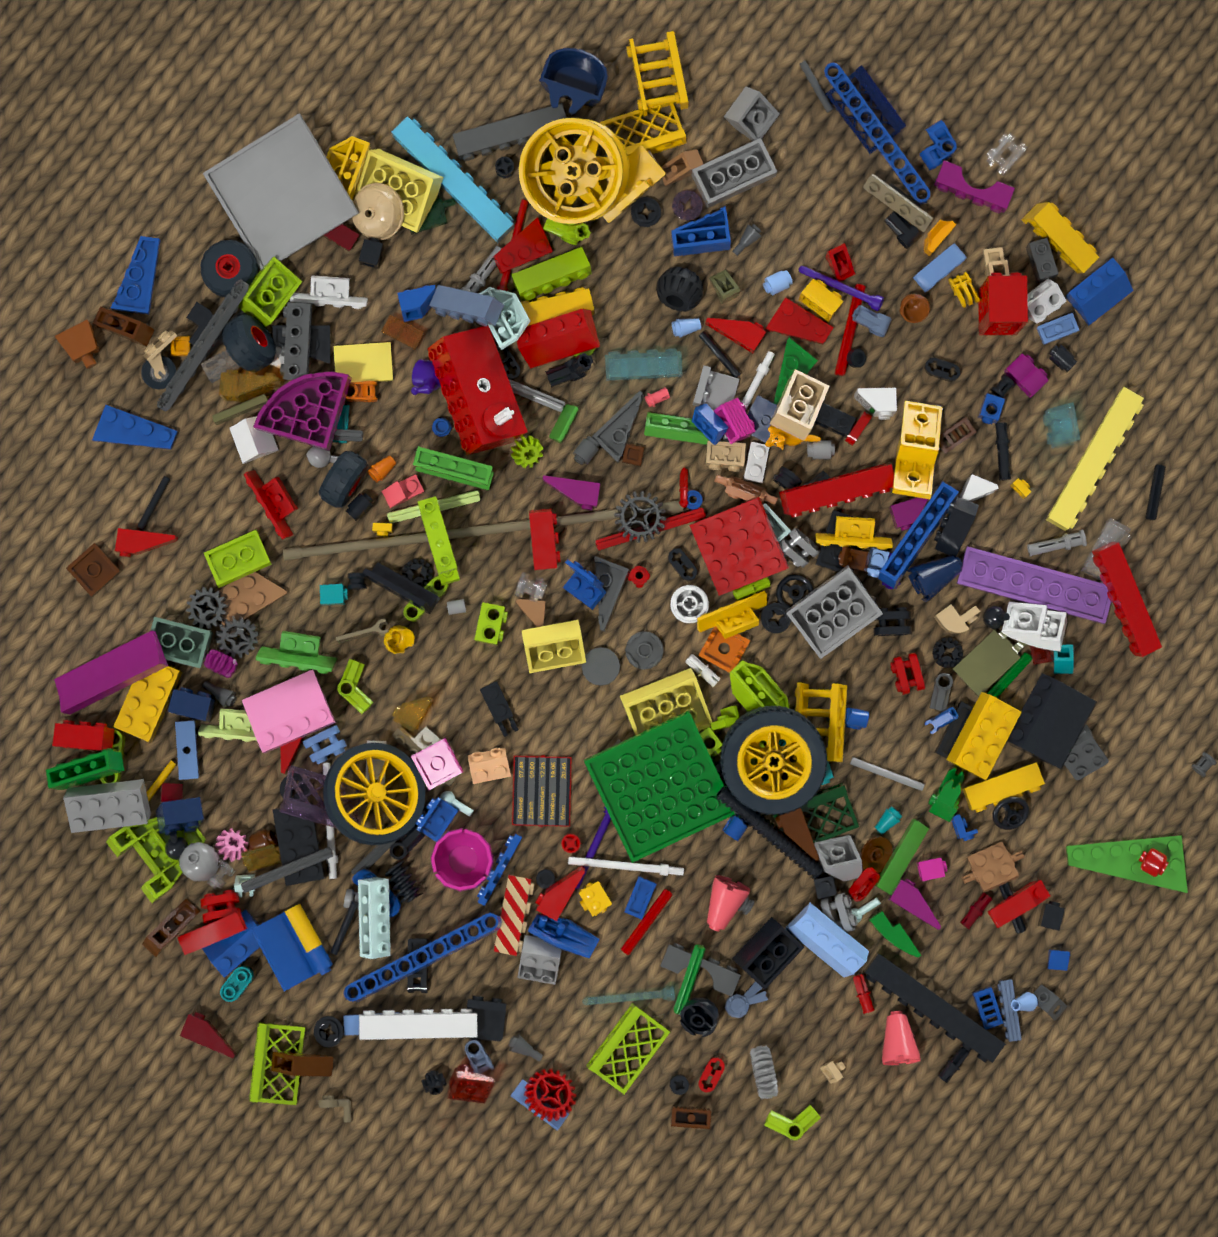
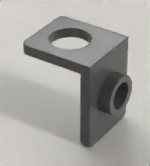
M1040 985L1033 993L1038 999L1037 1006L1044 1010L1053 1020H1056L1067 1007L1058 996L1043 985ZM1060 1005L1059 1010L1054 1013L1055 1008Z

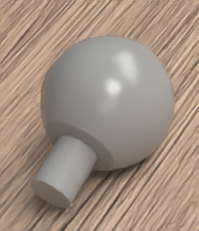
M314 446L306 454L309 463L316 468H323L329 462L335 463L339 457L330 455V451Z

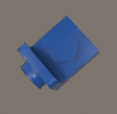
M958 814L951 819L957 839L963 838V841L975 838L974 834L978 833V830L974 829L966 832L965 828L968 827L964 817L961 818V815Z

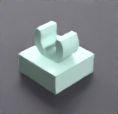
M255 874L236 875L234 888L235 892H238L239 897H242L244 892L241 884L255 878ZM254 890L249 891L250 897L253 896V891H254Z

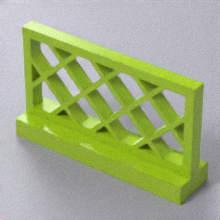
M632 1003L586 1066L625 1095L667 1038L670 1031ZM640 1015L647 1019V1027L637 1028L636 1021ZM659 1028L664 1032L659 1039L652 1040L651 1029ZM648 1030L649 1040L639 1042L637 1032ZM635 1032L636 1042L625 1044L624 1037L626 1034ZM650 1043L651 1051L646 1055H640L639 1045ZM637 1046L638 1056L627 1058L626 1047ZM623 1048L624 1058L614 1060V1050ZM638 1059L639 1067L637 1070L629 1071L628 1061ZM625 1061L626 1072L615 1073L614 1063ZM605 1064H612L613 1074L604 1075L600 1072V1069ZM627 1075L628 1082L623 1088L617 1084L616 1076Z
M258 1022L249 1095L250 1102L297 1104L300 1076H295L288 1083L282 1073H278L269 1081L265 1076V1070L272 1065L271 1060L267 1057V1051L274 1046L278 1052H281L276 1043L284 1037L291 1044L284 1052L294 1048L297 1053H302L305 1027ZM270 1028L279 1029L283 1034L275 1042L269 1037ZM292 1030L300 1031V1039L294 1044L286 1036ZM281 1076L287 1085L277 1091L271 1083ZM270 1085L276 1094L271 1098H262L263 1089ZM287 1087H290L293 1091V1100H284L280 1093Z

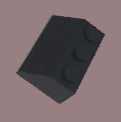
M771 917L732 959L765 990L804 947L781 924Z

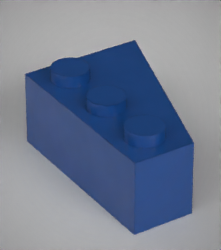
M726 206L720 208L717 212L705 215L695 222L691 221L672 230L671 240L674 257L730 250L731 239Z

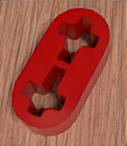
M864 411L845 441L853 446L872 416Z
M873 867L865 869L850 887L849 895L856 902L863 900L879 881L880 875Z
M713 1057L706 1064L698 1081V1086L703 1092H711L716 1087L725 1068L722 1059ZM716 1061H719V1066L721 1067V1069H716L714 1074H712L711 1071L713 1067L711 1066V1063H716ZM710 1075L712 1076L710 1080L712 1086L705 1089L703 1088L704 1084L702 1081L707 1080Z

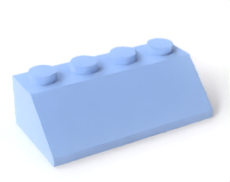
M811 903L785 927L790 934L843 977L853 975L866 963L869 951Z

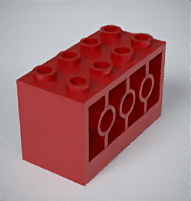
M991 273V276L986 278L978 290V297L980 299L978 302L979 336L1017 335L1028 322L1027 276H1022V273H1011L1010 276H1002V273Z

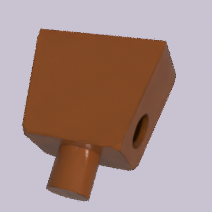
M88 320L55 336L75 363L83 361L86 369L92 368L97 364L93 355L99 352V347L92 325Z

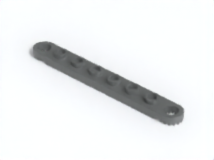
M240 279L234 284L235 287H232L231 293L227 294L166 386V391L158 399L160 400L157 402L159 409L163 411L169 410L179 394L184 392L187 382L195 375L199 364L205 360L208 350L217 342L218 335L224 330L232 314H235L238 310L240 302L248 291V283Z

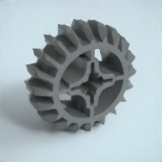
M644 491L640 492V497H637V493L633 492L634 498L632 499L627 494V502L623 499L620 500L623 507L616 506V509L621 511V513L614 514V517L620 518L615 521V524L622 525L618 528V531L625 530L622 535L624 538L630 534L629 541H632L634 536L637 537V543H640V537H643L645 543L648 542V535L652 540L655 539L653 532L659 535L661 532L657 527L664 528L665 525L660 523V521H666V517L660 516L666 512L665 509L659 510L663 503L660 502L656 505L655 502L658 500V497L650 500L651 493L647 494V498L643 497ZM644 502L651 507L640 509L635 503ZM630 506L634 515L629 521L625 522L624 513ZM637 512L646 514L643 518L644 523L643 521L640 522V519L639 521L635 520ZM655 512L656 522L650 528L647 517ZM638 524L642 526L645 532H636L629 527Z

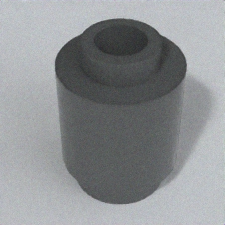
M587 436L574 450L573 455L575 457L573 459L580 465H588L598 452L600 444L592 437Z

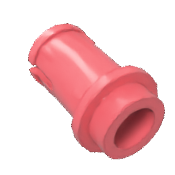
M664 387L652 394L647 393L645 401L648 407H655V404L670 399V396H668V390Z

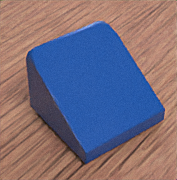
M1049 950L1048 969L1067 971L1070 952Z

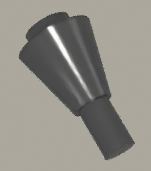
M748 224L739 244L732 252L738 256L745 247H748L762 237L760 235L761 230L754 224L752 226Z
M205 681L203 684V688L210 691L224 708L231 707L237 699L235 697L236 692L215 686L208 681Z
M520 1034L513 1036L508 1043L509 1051L530 1056L537 1061H540L543 1057Z

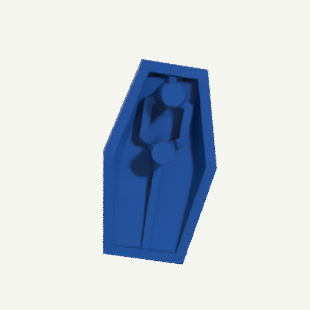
M539 914L536 915L528 932L556 948L589 959L600 940L571 920L558 918L555 921L548 916Z

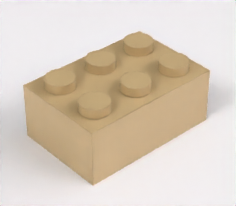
M795 369L787 381L770 425L804 441L812 430L829 385Z

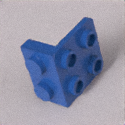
M440 797L437 799L433 798L427 806L429 811L426 815H421L416 822V825H418L417 830L435 842L441 838L459 811Z

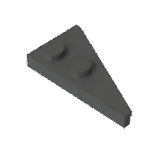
M641 391L592 436L617 463L621 460L644 395Z
M595 556V576L604 584L602 588L607 592L598 603L600 630L605 632L630 570Z

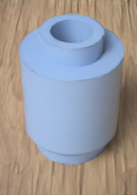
M785 270L766 277L763 286L767 293L775 295L789 288L793 281L789 272Z

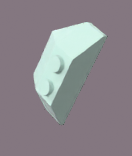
M488 287L479 294L494 297L504 304L496 326L488 324L502 350L520 338L530 323V319L515 293Z

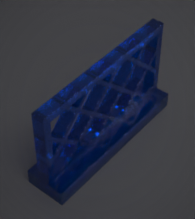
M862 65L848 76L850 81L855 77L860 83L858 90L860 94H868L871 97L870 105L868 106L871 109H878L882 112L880 121L882 125L888 124L893 127L895 131L890 134L892 138L907 129L906 124ZM841 84L839 90L847 92L849 90L848 84ZM832 88L825 93L868 153L872 154L877 150L876 146L870 149L866 143V132L856 130L855 117L845 115L844 102L834 100L831 95L836 91ZM857 99L856 104L850 103V105L859 107V99ZM868 114V119L861 118V121L870 122V114ZM879 129V134L872 133V136L880 138L883 135L881 134L882 130Z

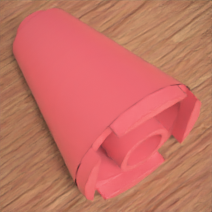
M715 876L707 917L709 928L720 931V929L724 930L748 897L749 887L741 882L735 883L729 877Z
M902 1011L890 1012L891 1015L887 1016L882 1064L900 1065L899 1063L912 1064L920 1062V1053L906 1014H902Z

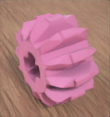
M233 828L229 829L228 832L224 830L216 838L218 843L215 844V848L220 849L217 853L218 855H224L223 860L229 857L230 861L234 862L235 858L240 860L243 857L242 855L247 853L246 847L249 842L244 841L246 835H239L240 830H237L236 833H234Z

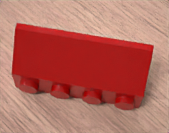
M584 308L527 326L516 341L518 349L530 369L600 347L591 310Z

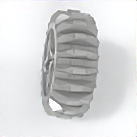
M758 1046L751 1049L750 1056L759 1097L761 1099H769L777 1096L778 1086L770 1049L767 1046Z

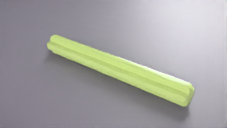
M478 490L437 501L440 511L478 502L480 501V494ZM418 505L387 513L389 523L421 516Z

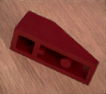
M199 1012L188 1014L180 1033L181 1037L230 1058L236 1057L237 1053L211 1022L205 1019V1015Z

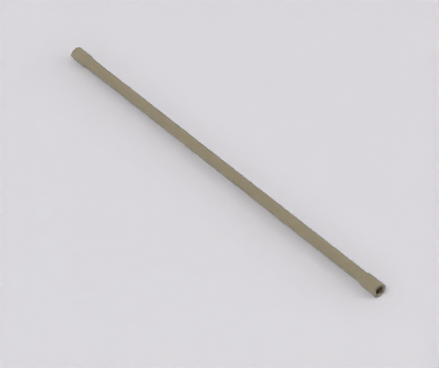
M679 500L665 502L659 510L665 509V513L683 512V507L680 506ZM646 505V506H638V507H639L640 509H647V508H650L651 506H650V505ZM631 507L626 509L624 518L633 517L634 514ZM614 509L557 516V525H553V527L619 519L614 517V514L621 513V511ZM637 512V516L646 515V514H643V513L641 514L640 512H639V513ZM530 520L446 531L449 539L529 530ZM426 533L305 548L283 549V556L285 561L310 556L429 541Z

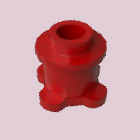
M637 565L631 570L627 578L636 584L637 588H642L643 584L650 579V574L646 568ZM641 573L643 577L637 579L635 575Z

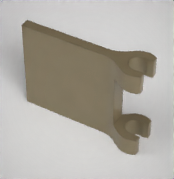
M380 619L371 628L338 636L336 640L338 643H344L374 634L385 636L389 630H382V627L388 625V622L385 619Z

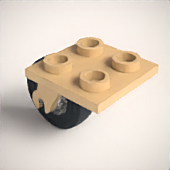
M165 330L158 337L159 341L155 345L150 344L144 350L145 354L143 357L146 360L142 365L141 375L144 382L153 389H165L176 373L174 363L168 357L160 354L177 337L176 333L172 330L169 332Z

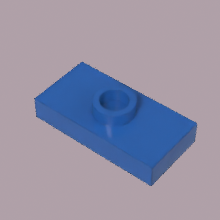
M638 877L624 912L642 919L656 883Z

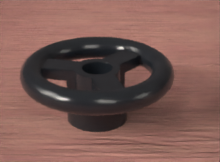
M793 574L786 576L777 586V601L790 608L791 606L785 603L782 598V590L788 593L794 605L802 598L805 590L808 589L809 594L814 588L811 582L802 575ZM792 580H798L804 583V585L802 586L792 585L791 587L785 584ZM797 590L799 595L793 596L792 591Z
M1007 797L995 806L992 813L993 822L1003 830L1016 829L1027 820L1029 806L1020 797ZM1017 802L1021 804L1023 808H1010L1008 803ZM1003 807L1005 810V817L1002 820V822H1000L998 819V813L1000 809Z

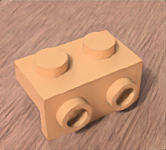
M494 748L491 751L475 752L468 755L473 784L511 777L505 748Z

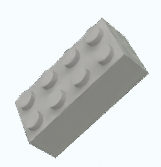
M759 138L693 169L691 176L708 209L776 177L777 170L762 139Z
M144 779L68 788L64 796L71 833L148 824L151 815Z

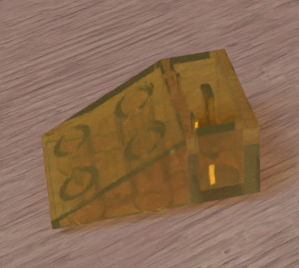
M226 370V372H221L219 396L223 401L244 402L281 387L282 382L273 373H265L264 376L257 375V372L252 371L238 374L237 370Z

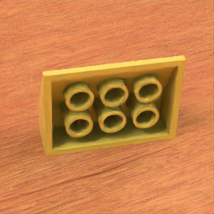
M381 149L368 150L355 196L361 188L372 183H383L392 187L399 194L403 202L404 220L402 226L417 233L438 196L443 177Z
M691 668L620 696L635 736L687 711L690 712L698 731L711 727L712 719L697 678Z

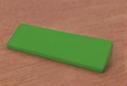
M647 412L645 436L706 445L707 441H710L694 425L691 418Z
M912 819L882 870L880 879L875 885L876 887L891 895L927 834L928 827Z

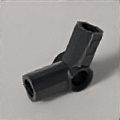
M583 353L565 362L562 366L546 371L551 388L567 381L572 382L585 377V372L591 368L593 363L592 357Z

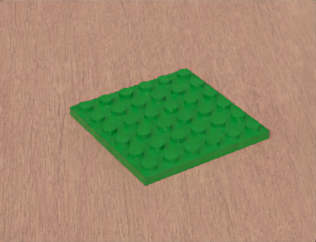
M689 711L584 759V763L632 863L735 815L734 811H730V807L726 808L725 803L722 804L721 800L716 799L717 793L724 785Z

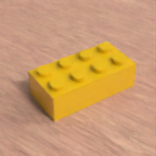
M168 666L133 683L113 727L152 743L170 703L173 689H176L183 672Z
M981 692L946 760L981 779L987 780L1021 711L990 694Z

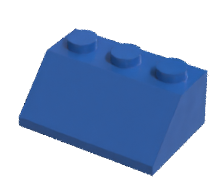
M1112 258L1072 289L1065 297L1084 321L1091 325L1134 290L1125 271Z
M246 909L241 913L247 927L246 930L202 948L211 963L224 978L260 949L251 929L259 924Z

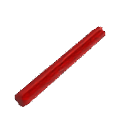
M701 507L668 517L666 521H660V523L665 525L664 528L657 527V529L661 532L704 519L706 517L705 511ZM655 522L649 523L650 528L654 526ZM642 526L632 528L636 532H645ZM625 531L596 539L595 544L598 550H603L629 542L630 534L624 538L622 535Z

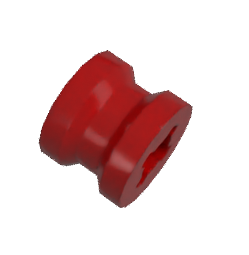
M574 834L566 835L561 842L563 850L567 853H575L580 848V839Z

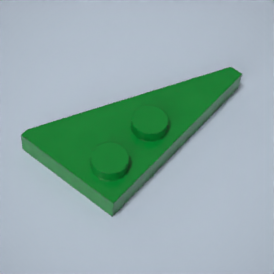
M788 338L774 398V404L778 405L787 381L796 369L807 375L818 361L791 338Z

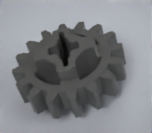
M203 587L202 592L195 590L197 595H190L192 602L186 603L190 605L186 612H191L188 618L191 620L195 619L193 624L198 625L200 623V628L203 629L205 626L208 629H212V624L218 627V621H225L222 617L223 614L228 615L224 608L229 607V605L223 603L226 597H220L222 592H215V588H210L209 592L206 587ZM201 606H209L210 608H212V609H214V610H213V611H212V610H209V611H208V610L202 608ZM217 614L215 618L210 620L213 615Z
M232 616V621L230 622L228 619H225L226 625L220 624L221 631H216L217 636H219L216 638V642L221 643L218 646L219 649H224L225 655L230 652L232 658L236 654L242 658V653L244 652L246 655H249L248 650L255 649L253 643H258V640L255 638L258 636V632L253 631L256 628L255 625H250L249 619L244 622L242 616L239 617V620ZM244 627L249 631L250 635L244 633ZM237 634H240V637H238L237 640H234V637H237ZM224 639L231 642L230 647L225 643Z

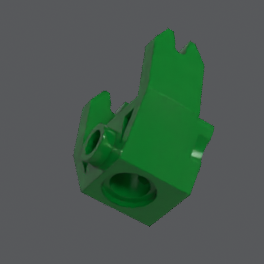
M957 767L948 770L936 794H932L928 802L930 804L929 812L948 822L951 821L958 810L961 784L964 780V771L961 770L959 774H956Z

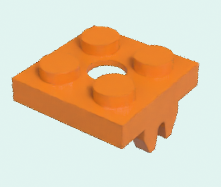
M715 626L698 656L729 673L739 663L750 640L739 634L725 639ZM721 643L729 645L730 650L727 654L719 652L718 647Z

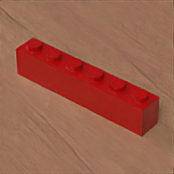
M884 463L780 491L784 514L798 517L807 510H809V513L816 512L822 506H827V508L838 506L837 502L844 501V503L856 501L855 498L859 496L868 498L872 497L874 492H890V488H893L894 472L892 464Z
M1110 542L1092 551L1094 555L1093 562L1101 572V581L1108 589V598L1115 606V615L1123 625L1122 632L1130 642L1129 649L1132 654L1144 657L1162 648L1120 543Z

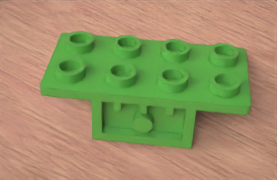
M282 631L280 649L262 646L255 659L265 665L275 663L284 668L295 666L300 670L308 671L314 669L324 674L332 672L337 662L335 657L318 655L321 637Z

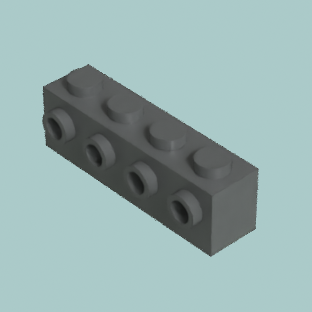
M287 302V306H284L283 317L287 319L286 326H283L282 337H285V345H282L281 348L284 364H281L280 375H283L285 380H294L309 373L312 304Z

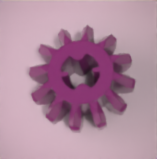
M210 650L204 661L206 668L226 678H231L238 665L235 659L217 650Z

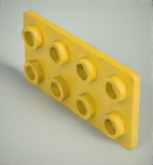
M642 145L628 156L630 164L629 183L625 194L618 199L619 203L616 207L603 216L608 223H611L666 175L665 171ZM610 178L599 181L603 192L606 190Z

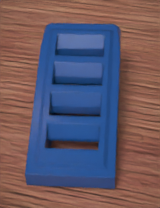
M992 987L973 992L972 995L984 1029L987 1030L1003 1024ZM989 995L990 998L980 1001V997ZM992 1003L991 1006L982 1008L983 1004ZM992 1009H994L995 1011L994 1013L988 1014L986 1016L984 1015V1012ZM997 1017L995 1021L989 1023L986 1021V1019Z

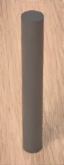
M806 61L801 62L799 65L827 113L833 111L832 105Z

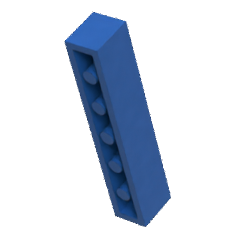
M944 482L941 483L880 570L879 580L895 589L944 516H946L950 503H955L959 491Z

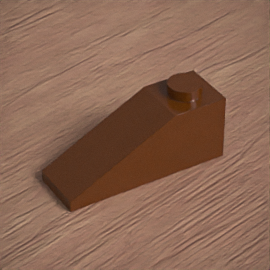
M103 307L99 308L92 323L145 347L148 346L155 331L141 321Z
M801 808L789 813L777 814L778 817H775L778 828H782L785 834L812 858L818 860L819 857Z
M185 899L146 937L142 945L157 957L200 911Z

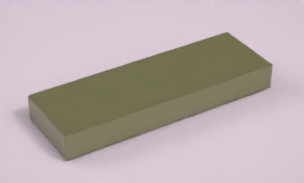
M263 394L212 415L213 421L216 425H219L264 406L268 399Z

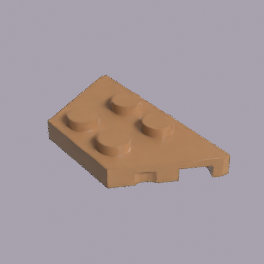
M254 572L219 590L222 592L220 597H226L223 603L229 605V607L224 608L228 615L223 614L222 617L230 622L232 621V616L236 620H239V617L242 616L244 621L288 593Z

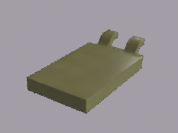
M993 630L952 670L979 697L981 692H985L1021 658L1017 653L1027 644L1018 641L1012 645L1006 638L1007 635L1002 633V630L999 633Z

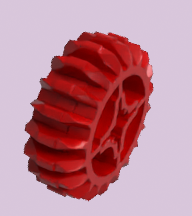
M552 1068L548 1072L545 1069H542L540 1073L536 1072L533 1075L534 1077L529 1078V1084L525 1085V1089L528 1091L524 1092V1096L529 1097L525 1100V1103L531 1104L528 1110L534 1109L533 1115L537 1116L540 1114L541 1120L547 1116L548 1122L552 1121L553 1118L558 1121L560 1116L562 1118L566 1117L567 1113L572 1111L571 1106L575 1105L573 1099L577 1095L572 1093L575 1090V1086L569 1085L572 1080L566 1081V1074L560 1076V1070L553 1073ZM549 1082H553V1083H555L557 1086H553V1085H551ZM537 1085L540 1087L539 1090L541 1092L539 1099L536 1094ZM561 1091L563 1092L564 1096L563 1105L561 1104V1099L559 1097V1093ZM555 1092L553 1096L545 1098L547 1094ZM543 1104H548L551 1108L545 1107Z

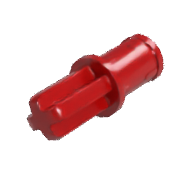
M864 975L854 976L853 981L858 994L856 997H859L863 1014L875 1011L870 997L871 991L868 990Z

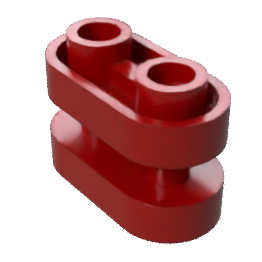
M916 653L907 654L908 660L902 661L901 656L893 658V662L890 663L891 671L893 674L896 673L898 680L895 681L897 692H901L902 695L909 694V687L915 686L917 691L925 690ZM906 668L911 669L913 679L907 680Z
M227 890L223 894L216 896L215 894H206L200 900L201 908L208 910V913L202 915L204 924L212 923L238 911L241 913L240 908L234 907V904L240 902L239 894L234 893V890ZM227 906V909L215 911L217 907Z

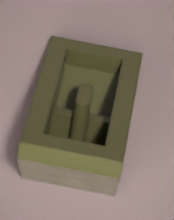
M727 270L709 278L722 304L739 296L740 289Z

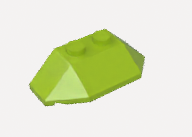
M742 660L729 672L732 694L747 712L758 709V707L771 705L789 708L787 696L763 667Z

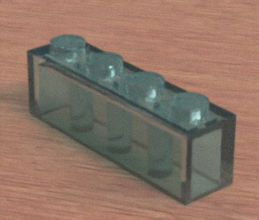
M666 349V352L647 350V353L628 351L627 354H620V352L616 351L609 352L608 355H605L606 381L682 377L681 351H677V349Z

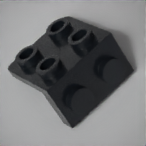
M472 996V999L468 998L467 1008L477 1013V1037L467 1038L501 1041L503 1039L507 1003H504L503 999L492 998L491 1001L484 1000L482 996Z

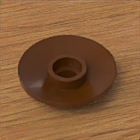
M877 836L870 839L864 845L860 854L864 870L873 867L880 873L884 869L893 853L892 845L888 839Z

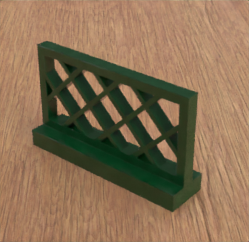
M843 783L818 791L816 796L814 795L813 799L801 808L802 812L805 811L811 814L807 822L808 828L817 831L813 843L827 840L859 827ZM844 797L846 802L843 810L833 807L836 799ZM825 805L829 807L825 817L815 813L818 806ZM832 809L841 812L837 823L827 819ZM772 814V817L774 818V821H775V817H778L777 814H776V815H773V814ZM844 814L851 817L852 825L847 827L840 825ZM814 816L823 819L819 830L809 826ZM826 821L835 825L833 832L829 834L822 831Z

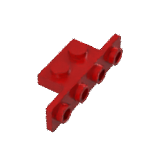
M255 470L246 472L244 474L246 483L252 488L256 495V500L264 508L266 517L271 520L277 535L281 539L293 536L285 518L298 508L279 476L264 485Z

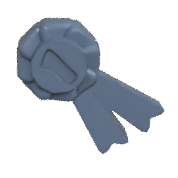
M755 981L744 995L734 994L732 997L730 996L725 1004L728 1015L734 1018H741L746 1015L749 1005L768 1000L765 996L766 991L756 994L762 987Z

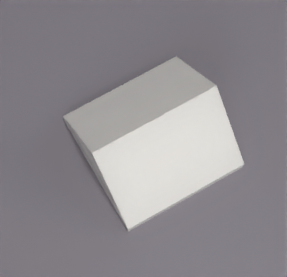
M257 416L246 418L230 427L243 464L279 451L272 434L253 428Z
M972 474L966 480L960 498L972 502L994 493L999 488L997 484Z

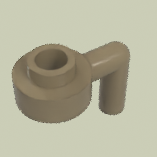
M334 1095L322 1096V1100H319V1108L343 1107L344 1122H352L350 1099H334Z

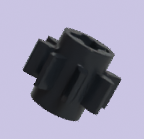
M435 1070L426 1073L425 1079L421 1080L425 1093L429 1092L431 1095L440 1094L443 1091V1086H447L443 1073L439 1074Z

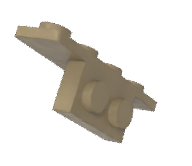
M872 174L863 186L865 190L922 232L932 222L933 217L919 208L920 204L890 183L888 185L876 175Z
M401 726L393 734L396 742L403 745L411 755L441 740L427 727L415 738ZM457 776L453 777L452 779L444 783L448 786H451L453 782L456 780Z

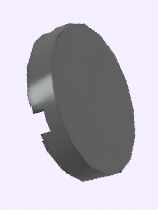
M638 632L627 641L625 648L626 657L635 668L641 670L651 669L657 666L662 659L663 644L653 633Z
M600 647L592 649L586 654V663H582V671L587 681L593 685L603 686L616 679L619 674L620 664L614 652Z

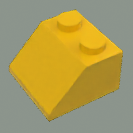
M812 279L801 292L798 300L829 323L844 301L840 294L835 291H829L824 282L819 279L817 281Z

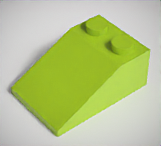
M272 257L249 285L247 293L239 304V308L247 315L257 318L266 327L275 320L302 281L279 260Z

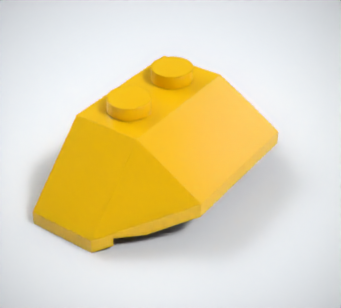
M353 136L329 148L326 156L352 201L368 150L370 149L369 142Z

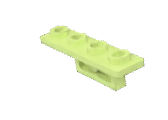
M221 708L219 726L201 724L198 735L205 738L220 737L225 740L242 739L245 742L257 741L246 710Z

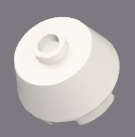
M685 585L674 592L670 605L672 613L678 620L684 623H695L698 617L707 613L709 600L701 588L694 585Z

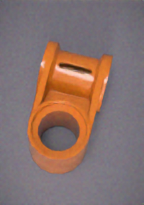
M351 382L349 388H353L355 393L353 396H346L345 401L377 402L378 398L375 394L377 382Z

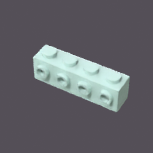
M380 877L358 880L360 957L376 959L390 956L389 879Z

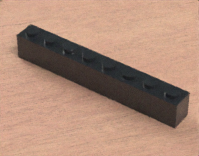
M879 953L875 954L864 970V973L867 974L866 979L873 984L878 982L883 985L881 988L890 996L892 993L899 997L897 1001L907 1007L909 1004L914 1007V1013L921 1018L924 1015L930 1019L929 1023L937 1029L942 1027L946 1030L945 1035L952 1040L959 1039L962 1042L961 1046L969 1052L973 1049L978 1053L976 1057L984 1063H987V1061L993 1063L1005 1046V1043Z

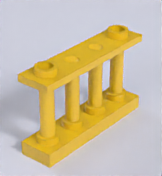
M674 31L666 32V39L663 42L637 47L634 46L633 39H629V46H626L628 58L632 57L640 97L637 100L639 111L642 110L643 116H647V107L674 102L680 104L681 110L688 109V97ZM663 49L669 51L670 57H667L665 60L638 64L636 54ZM669 67L673 70L671 77L646 82L641 81L640 72ZM666 85L676 86L677 92L674 95L645 100L643 91L645 89Z
M797 682V688L795 689V711L806 718L807 716L830 718L828 728L816 729L820 736H828L829 738L828 747L825 748L827 761L843 762L847 685L832 684L830 690L809 689V684ZM808 697L830 698V708L809 709Z

